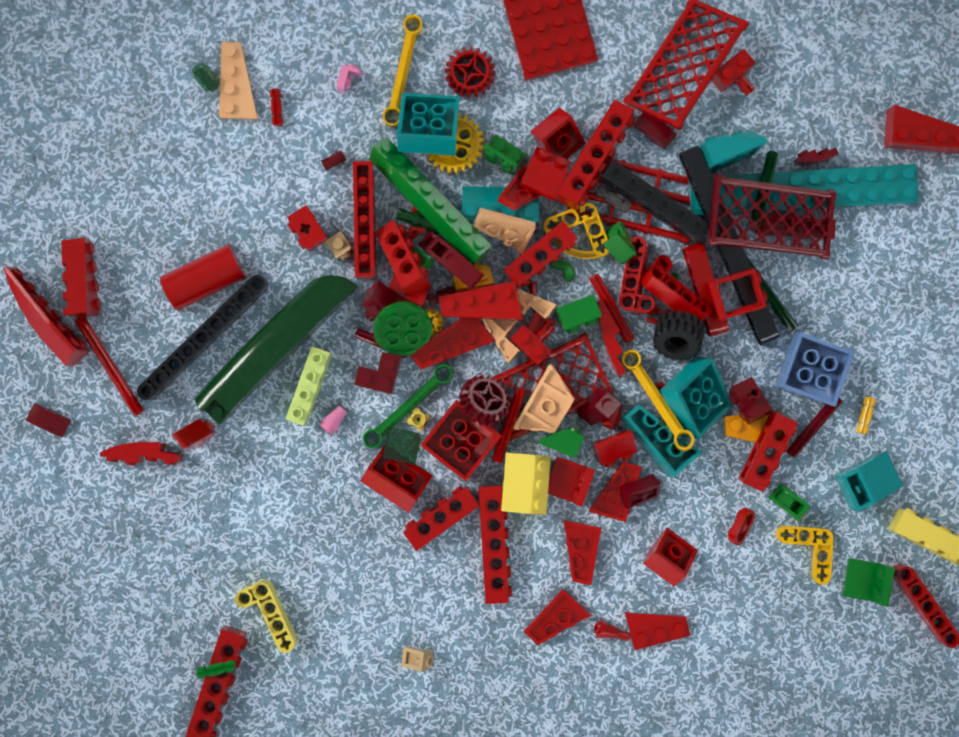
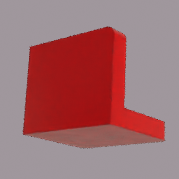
M534 312L528 329L532 333H536L548 321L550 323V326L546 329L548 330L551 326H554L556 321L550 318L545 319L539 313Z

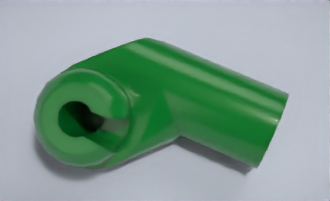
M557 260L551 265L553 269L562 270L565 281L572 282L574 280L576 271L569 262Z

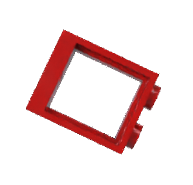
M750 268L707 282L719 321L766 307L767 296L764 290L761 291L759 283H762L759 271L756 272L754 268ZM750 276L757 302L725 311L718 285Z

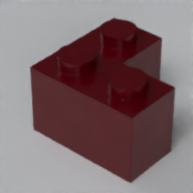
M382 352L378 371L359 366L354 385L394 394L402 357Z

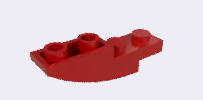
M146 441L121 444L100 452V456L106 457V461L118 462V460H124L126 465L132 466L143 462L144 456L147 461L157 462V459L164 460V464L176 465V462H182L184 454L165 451L166 443Z

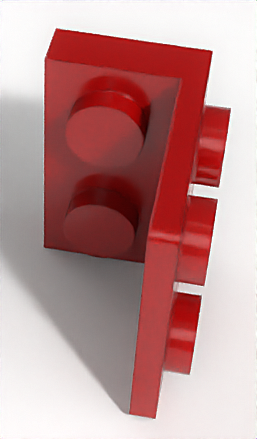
M556 457L549 477L548 494L583 507L595 470L564 458Z

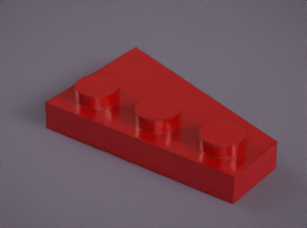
M563 520L572 581L592 585L602 527Z
M624 611L634 650L691 636L686 617L683 615Z

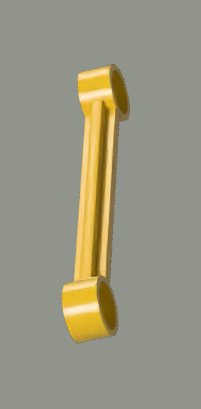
M413 14L407 16L403 22L406 32L390 106L383 112L384 123L390 128L398 127V121L396 123H389L386 121V115L391 111L400 114L402 93L405 90L416 37L423 30L421 18ZM415 20L419 22L420 27L416 31H409L407 23Z
M635 350L626 351L622 356L623 366L625 369L633 372L675 436V446L681 451L690 450L694 445L693 434L683 429L672 410L666 404L664 398L641 365L640 354ZM631 354L636 355L639 359L638 363L633 367L625 364V358ZM679 435H689L691 437V444L688 447H680L677 443Z

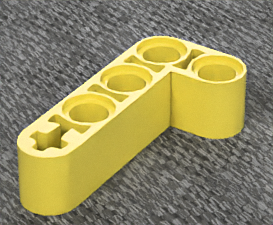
M266 579L260 580L239 591L235 596L236 604L241 608H246L257 603L278 650L282 653L292 651L297 644V637L271 581ZM260 585L267 587L268 591L266 594L259 591ZM242 593L249 595V602L243 601ZM267 603H273L275 611L268 610ZM275 621H281L283 628L278 629L275 626ZM284 640H286V641H289V640H290V642H291L290 645L284 644V643H283Z

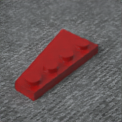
M460 318L430 339L428 343L418 349L416 353L411 354V356L422 370L490 344L494 340L479 319Z

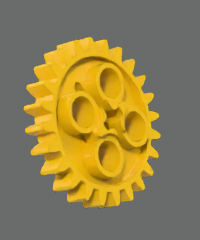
M459 113L456 155L425 154L426 157H429V163L434 162L433 167L435 169L440 166L441 173L447 169L448 175L451 174L452 170L458 175L460 169L465 173L466 167L472 170V163L478 165L476 157L482 158V154L479 151H483L481 144L485 143V139L481 138L483 131H479V124L474 126V119L468 122V115L461 119ZM464 133H468L470 135L468 139L460 138L461 135ZM461 151L467 153L463 158L457 157V154Z

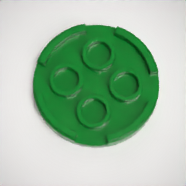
M397 302L385 307L377 315L374 321L373 332L377 344L386 350L387 353L406 356L416 353L418 349L428 343L432 334V324L428 313L419 305L410 302Z

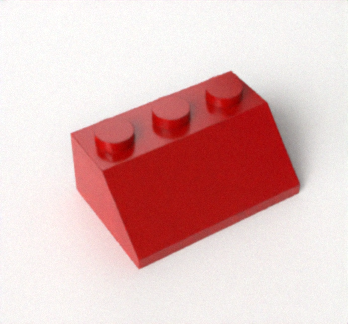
M384 445L367 468L360 482L409 513L433 475L387 445Z

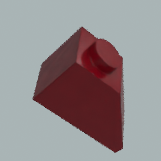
M601 385L576 414L592 426L609 418L621 402Z

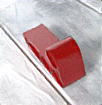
M636 236L631 241L637 254L625 263L619 305L629 313L653 315L658 310L657 302L648 295H641L643 289L641 278L646 272L650 245L643 237ZM640 244H642L643 247H639V250H638L636 247H637V246H640ZM640 261V266L637 269H632L633 263ZM631 280L637 281V284L634 288H629V282ZM632 298L633 304L630 307H626V300ZM647 301H651V308L644 310V304Z
M666 255L658 256L641 278L643 287L675 312L678 310L685 313L686 311L690 312V315H696L697 319L703 322L712 313L710 305L669 274L673 266L669 257Z

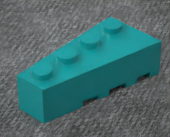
M641 405L633 406L620 417V420L629 430H632L634 437L668 477L678 475L703 453V451L695 446L688 451L679 450L675 446V436L669 427ZM678 436L677 443L680 447H688L691 444L684 437Z

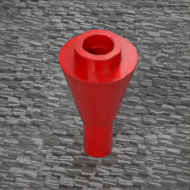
M601 619L595 623L593 631L596 638L629 640V633L619 631L606 621Z

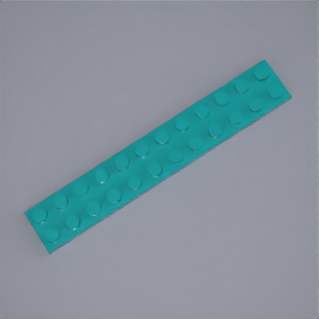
M916 164L774 172L772 184L827 191V189L836 190L834 208L919 202ZM762 173L724 175V177L760 182ZM689 182L691 212L697 216H704ZM724 185L720 186V195L722 197L726 193ZM735 187L732 191L737 200L744 196L742 187ZM754 189L751 192V197L754 201H756L758 189ZM772 191L769 199L773 205L780 201L778 192ZM790 194L787 197V202L791 207L798 203L795 194ZM729 195L723 198L726 208L729 209L734 204V201ZM808 196L804 201L809 209L816 205L813 197ZM747 197L740 203L745 211L752 207V203ZM825 199L822 203L824 208H827L828 199ZM783 202L777 206L778 211H788ZM768 203L766 205L765 212H767L770 209V205ZM801 204L795 208V210H805ZM735 206L730 211L731 214H742L738 206Z

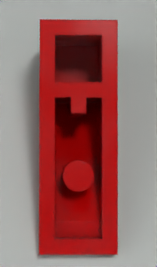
M200 418L171 435L184 450L201 447L216 432L214 424L209 419Z

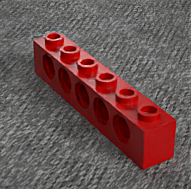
M614 99L557 192L558 202L578 211L580 206L583 207L588 199L587 194L590 190L593 191L598 183V176L600 174L603 175L607 168V161L613 159L618 143L622 144L627 128L633 126L636 119L634 117L635 109ZM618 123L620 126L614 127L613 124ZM604 139H610L611 141H610V142H604L603 140H604ZM600 154L602 157L595 158L593 155ZM591 170L592 173L586 174L584 171ZM576 185H581L583 188L577 190L574 187Z
M353 161L355 278L358 280L377 279L374 164L372 161Z
M502 485L479 486L485 604L509 603V597H512V585H508L507 578H511V567L506 564V558H510L509 547H505V539H509L508 527H504V520H508L507 512L501 511ZM496 500L499 503L496 510L489 509V501ZM491 520H498L500 526L497 529L490 528L489 522ZM499 539L501 541L500 547L492 548L490 546L491 540ZM499 558L502 561V565L497 568L491 565L492 560ZM495 578L503 580V584L500 587L492 584Z
M225 625L220 631L209 665L234 660L238 669L242 661V657H239L241 650H245L248 643L246 638L247 632ZM227 645L234 648L233 654L227 652ZM234 671L210 677L206 676L185 737H216L217 731L214 730L216 724H220L223 713L221 709L228 702L230 694H227L229 687L233 686L236 678L233 675ZM214 683H219L222 690H216ZM208 701L215 704V709H211L208 706ZM201 720H206L209 723V727H204Z

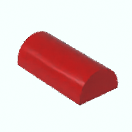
M229 243L160 276V283L171 305L179 311L247 277Z

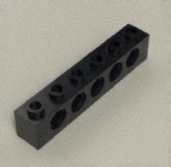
M614 160L600 179L601 182L694 244L701 239L710 225Z

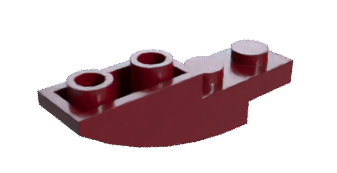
M431 231L418 244L422 250L471 290L484 276L460 253Z

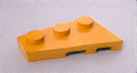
M740 415L723 416L725 435L756 442L768 416L750 425L743 421ZM781 430L775 432L774 438H778L781 435Z

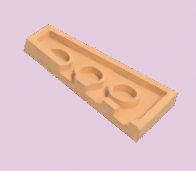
M221 42L220 119L258 120L242 44L240 42Z

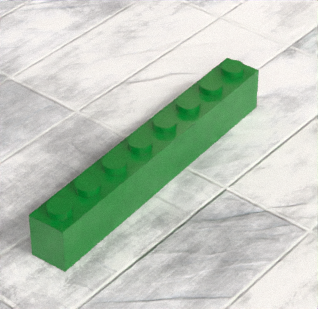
M388 137L374 145L369 160L373 162L379 171L453 248L473 266L486 258L492 245L402 152H397V147Z

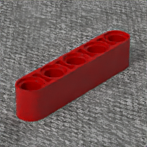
M700 242L683 247L684 259L695 294L708 303L712 309V313L704 320L707 334L709 337L728 332L729 325L727 319L721 321L717 319L707 285L708 281L714 280V276L704 244Z
M896 564L894 566V580L939 643L949 648L958 647L959 633L919 576L911 567ZM905 569L906 575L901 578V571ZM916 585L917 591L912 594V588ZM928 602V607L924 610L923 604ZM939 617V623L934 625L935 619ZM950 634V639L946 641V636Z

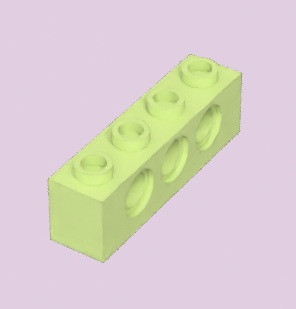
M313 346L311 347L286 420L303 426L308 424L333 355L332 353Z

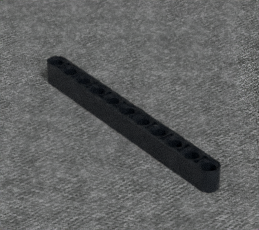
M696 145L679 153V158L704 218L710 224L714 178L701 148ZM720 204L718 207V217L724 213ZM727 214L720 219L725 228L732 224ZM717 224L716 236L719 237L722 229ZM732 226L728 232L731 238L737 239L738 235L734 226ZM717 244L718 251L729 275L751 268L742 247ZM750 276L731 281L742 306L757 302ZM766 302V307L745 313L760 346L779 338L778 330Z

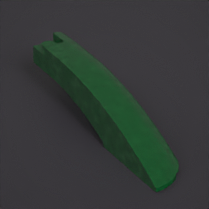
M334 275L322 276L308 283L195 396L194 400L198 408L202 412L206 411L219 425L224 423L291 354L321 327L359 286L345 277Z

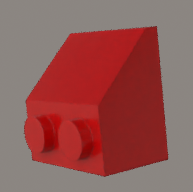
M560 107L530 131L540 148L546 149L565 159L586 144L572 116Z
M537 146L520 186L555 201L557 192L562 186L572 162Z
M624 430L591 443L599 465H605V467L616 464L615 460L620 458L623 461L634 457L633 453L637 452L632 430Z
M665 528L649 550L643 564L674 587L687 576L698 550L669 528Z

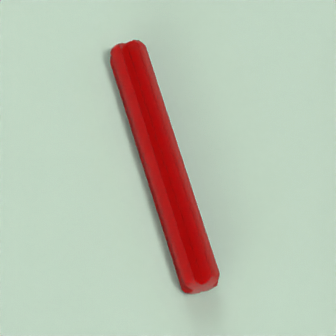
M599 274L591 276L589 280L621 332L619 333L623 341L628 343L633 340L634 335Z
M515 390L500 434L502 437L498 440L492 458L494 462L502 463L525 396V392L522 390Z

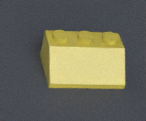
M506 453L501 511L546 514L551 456Z

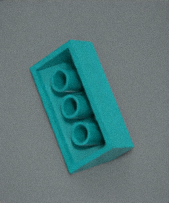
M463 186L462 215L471 224H474L479 209L483 208L532 221L538 226L539 197L514 211L498 202L499 196L506 187Z

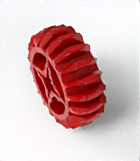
M470 46L469 51H466L465 47H462V53L456 50V57L450 55L451 62H446L448 68L444 70L447 75L445 80L450 82L448 84L449 88L455 87L453 90L455 94L460 91V97H463L467 93V97L470 99L471 94L474 93L475 98H478L479 91L484 95L485 89H491L490 84L494 83L495 79L493 77L496 76V71L493 70L495 64L491 63L492 58H486V51L480 54L479 47L475 52L473 47ZM471 59L468 64L461 63L464 60ZM477 61L484 66L486 74L477 69ZM473 66V73H471L467 79V72H469ZM455 71H458L464 77L463 84L456 79ZM472 81L480 82L476 85L469 86Z

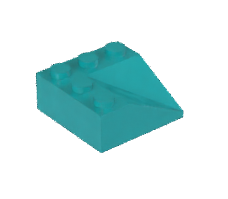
M402 93L397 129V152L456 155L460 96Z
M740 130L733 133L732 136L722 135L718 138L715 135L704 140L705 142L700 145V148L711 173L755 155L768 143V140L750 130L746 132Z
M709 357L693 358L660 390L666 404L672 410L683 429L690 431L694 439H700L733 405L713 358ZM682 434V435H681L682 437L691 438V437H690L689 435H687V434Z

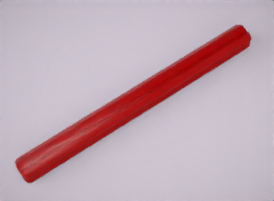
M86 317L77 318L75 320L76 325L134 416L141 414L144 409Z

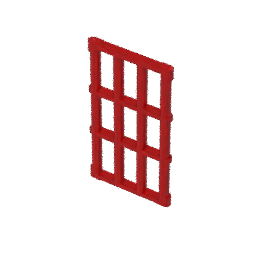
M593 155V157H595V158H600V157H602V156H599V155ZM609 159L606 163L609 166L614 160L629 171L656 177L654 185L656 189L659 187L661 178L689 185L687 176L662 171L663 169L660 168L653 169L632 164L623 159L621 161ZM599 175L597 178L598 183L604 184L600 181L602 175ZM658 189L674 201L690 204V196ZM589 192L587 194L588 200L611 205L604 200V197L601 198L596 193ZM629 202L631 203L630 210L647 213L645 225L612 217L615 208L613 205L610 206L608 216L599 214L601 222L609 226L610 224L615 225L620 221L624 223L626 228L641 231L643 234L650 233L679 240L680 243L685 244L689 242L687 238L678 232L650 226L652 215L633 202ZM580 209L576 211L579 217L583 215L592 216L590 211L585 210L581 213L579 212ZM573 213L566 214L567 216H575Z

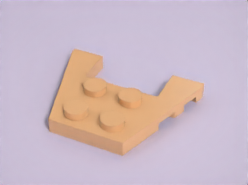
M519 290L523 316L532 307L547 319L557 307L555 303ZM482 319L487 330L495 340L497 347L501 350L504 359L510 363L520 352V349L507 339L506 336L519 321Z

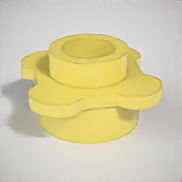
M415 408L411 417L407 419V423L421 431L424 429L426 421H429L430 416L422 413L419 408Z

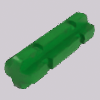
M229 660L225 663L220 662L208 665L207 667H199L196 670L197 677L201 679L206 678L207 675L210 677L224 674V672H233L236 669L235 661Z

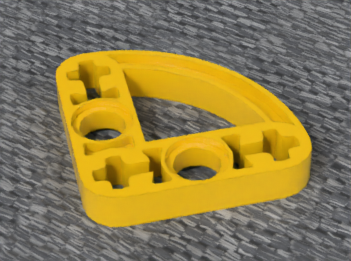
M585 203L583 207L580 206V213L585 211L586 206L594 210L591 213V217H588V215L581 216L583 218L582 221H579V216L574 209H569L545 220L544 229L546 234L552 230L547 228L550 220L557 222L559 221L557 217L562 216V221L565 222V216L568 213H573L576 216L573 224L566 223L569 228L584 224L593 250L583 251L572 248L570 251L565 249L564 253L582 259L599 258L609 253L606 248L604 253H601L600 250L597 251L598 242L597 240L594 243L592 241V238H599L601 235L604 236V239H600L602 244L608 240L595 205ZM593 224H597L600 227V232L597 235H592L589 231L590 226ZM559 238L552 240V243L557 248L562 246V241Z

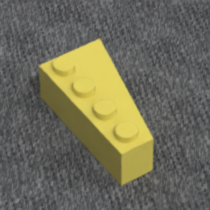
M911 509L897 510L888 527L890 531L959 566V535L952 534L951 530L943 526L938 527L934 525V521L926 517L922 519L917 517V513Z

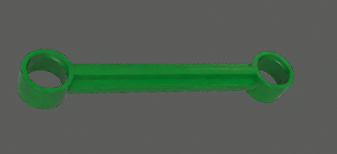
M446 364L439 365L434 371V376L377 428L367 430L364 433V444L369 448L380 446L383 437L436 388L452 380V368ZM441 367H446L451 372L450 378L446 381H441L437 377V372ZM369 432H376L380 435V442L373 446L368 444L366 438Z

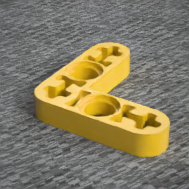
M787 525L778 527L775 534L780 542L785 544L813 545L812 579L821 585L829 583L832 573V532L828 529ZM785 529L788 533H794L795 541H793L794 537L792 536H786V539L784 540V537L781 536V533H783ZM803 530L809 533V538L806 541H802L799 537ZM823 532L825 535H828L824 542L822 539L814 538V534L823 535ZM820 551L827 553L825 561L818 560L817 556ZM817 564L827 565L826 568L822 567V573L826 574L825 577H822V580L817 577V574L821 573V567H817Z

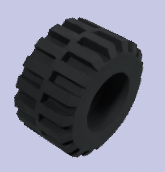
M673 310L669 311V314L664 313L656 322L653 337L654 348L658 350L660 355L663 354L665 358H671L674 361L695 358L702 348L704 325H702L700 319H697L696 315H690V312L687 311L685 313L681 310L677 312Z

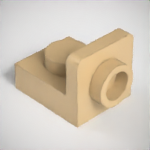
M341 231L325 241L338 261L341 259L345 261L352 256L351 252L354 250Z
M406 646L403 649L401 666L420 672L428 670L433 664V650H421Z

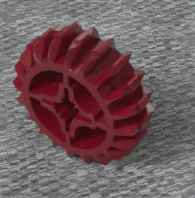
M483 374L479 377L474 376L461 387L458 397L460 398L459 405L463 406L461 411L467 412L466 418H473L472 423L477 420L479 426L483 423L486 426H489L491 423L495 425L502 421L509 411L508 408L511 403L508 402L510 396L506 395L508 389H503V383L498 384L497 378L491 380L490 375L486 378Z

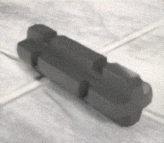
M603 185L596 191L597 196L604 197L605 201L616 208L619 207V210L623 213L629 211L631 203L626 200L624 202L622 197L611 190L609 192L608 188Z

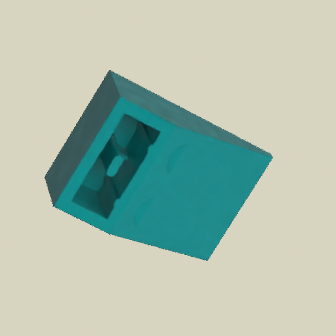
M887 451L834 474L850 510L857 512L876 504L903 486Z

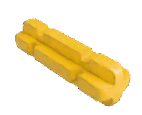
M864 398V407H862L859 417L860 424L857 425L856 429L858 433L867 434L869 431L868 424L871 423L874 411L872 407H875L876 403L875 398Z

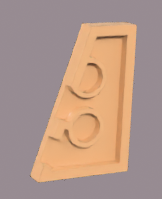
M480 208L474 221V227L492 238L497 237L503 241L504 245L508 247L511 245L517 249L518 253L523 254L536 228V223Z

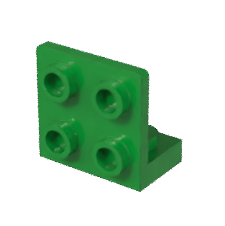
M496 134L489 145L485 143L483 146L485 160L491 164H499L501 166L500 169L509 175L511 173L515 175L527 157L526 153Z
M849 558L842 595L872 601L882 606H889L895 568L886 564Z

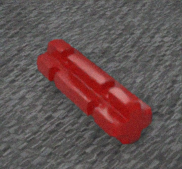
M278 88L270 89L272 124L274 126H282L281 91Z

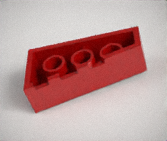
M893 105L886 112L884 148L959 154V126L898 105Z
M87 238L62 240V265L66 267V271L62 274V281L67 288L66 292H63V300L67 302V308H63V315L74 318L100 315L99 310H101L102 305L97 296L99 283L95 280L97 266L95 261H93L92 255L95 252L94 245Z
M515 281L439 296L441 313L446 318L524 321L518 285Z

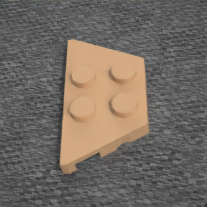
M549 364L514 425V429L555 433L575 398L552 364Z

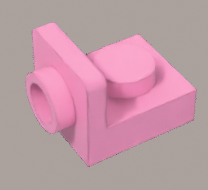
M353 64L341 66L336 85L338 92L346 94L347 88H351L352 77L350 76L362 78V72L358 66Z

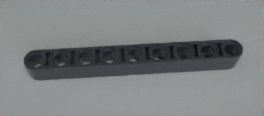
M260 275L250 277L138 386V397L143 400H154L268 290V281ZM257 280H262L263 282L260 289H255L254 285ZM248 293V295H249L248 301L245 302V303H242V301H241V296H242V294ZM234 306L235 313L232 316H228V308ZM219 319L221 321V327L219 329H215L213 324L216 320ZM206 333L207 340L206 342L202 343L200 341L201 334ZM189 346L193 348V354L191 356H187L186 349ZM175 360H178L180 365L175 370L172 364ZM161 373H164L166 377L163 383H160L159 381V375ZM148 386L152 390L150 396H146L145 389Z

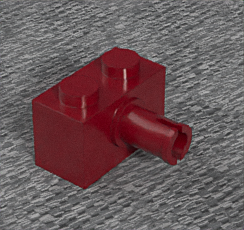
M377 281L368 289L361 306L367 309L365 317L367 319L372 317L369 321H374L385 307L397 302L409 301L382 282Z
M753 377L732 386L729 391L730 401L732 404H736L741 419L746 421L748 425L768 416L772 411L770 404Z

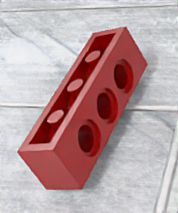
M392 220L375 231L402 289L409 296L412 297L431 285L427 278L429 273L424 266L420 265L422 260L418 253L413 251L415 246L410 238L406 237L408 232L402 224L398 225L395 220Z
M562 221L504 268L503 271L511 281L517 283L518 287L522 286L524 288L532 281L530 277L535 273L539 276L547 269L545 267L546 264L550 261L555 263L562 257L560 254L565 249L570 251L577 245L575 241L578 238L566 223ZM554 238H559L562 241V246L559 249L551 246V241ZM540 250L547 253V258L544 261H539L536 258V253ZM523 263H530L532 271L524 273L521 269Z
M774 410L770 412L738 477L742 483L764 492L765 488L769 487L772 480L771 476L778 469L780 458L787 451L791 436L797 431L798 422ZM781 430V435L778 438H774L775 432ZM768 448H773L772 453L770 455H766V450ZM764 465V470L757 472L758 467Z
M460 485L452 491L453 495L450 498L446 499V497H443L436 503L437 507L432 511L428 508L420 514L421 519L418 521L413 519L405 525L406 529L403 533L416 551L480 506L467 486L462 488ZM452 501H460L462 507L459 510H453L450 505ZM443 512L446 515V519L442 522L437 521L435 514ZM427 523L430 526V531L423 533L419 528L420 524Z

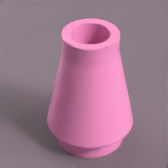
M337 406L336 409L321 420L320 426L332 435L339 428L347 412L340 406Z

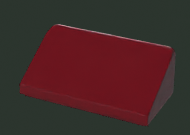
M651 474L622 486L626 509L658 497L661 482Z

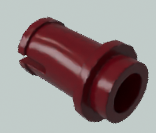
M336 150V153L321 160L326 171L339 164H344L346 157L342 150Z

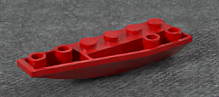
M5 266L3 269L9 286L30 325L65 366L73 367L90 352L86 348L88 346L82 338H77L73 334L75 332L69 324L62 322V316L55 309L52 310L48 306L49 302L45 297L39 296L35 292L36 287L31 282H26L22 278L24 274L18 268Z

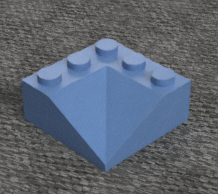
M802 332L794 333L774 387L836 407L855 352Z

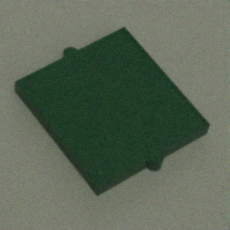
M389 426L387 439L384 441L383 458L415 465L418 451H420L419 445L422 434Z

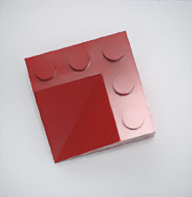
M455 400L420 446L466 482L502 435L492 427L486 426L485 423L480 426L477 420L472 423L473 418H466L467 412L461 411L463 406L459 405L458 400Z

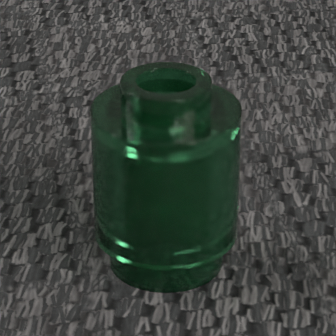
M200 63L193 68V78L205 92H214L218 89L220 79L208 65Z

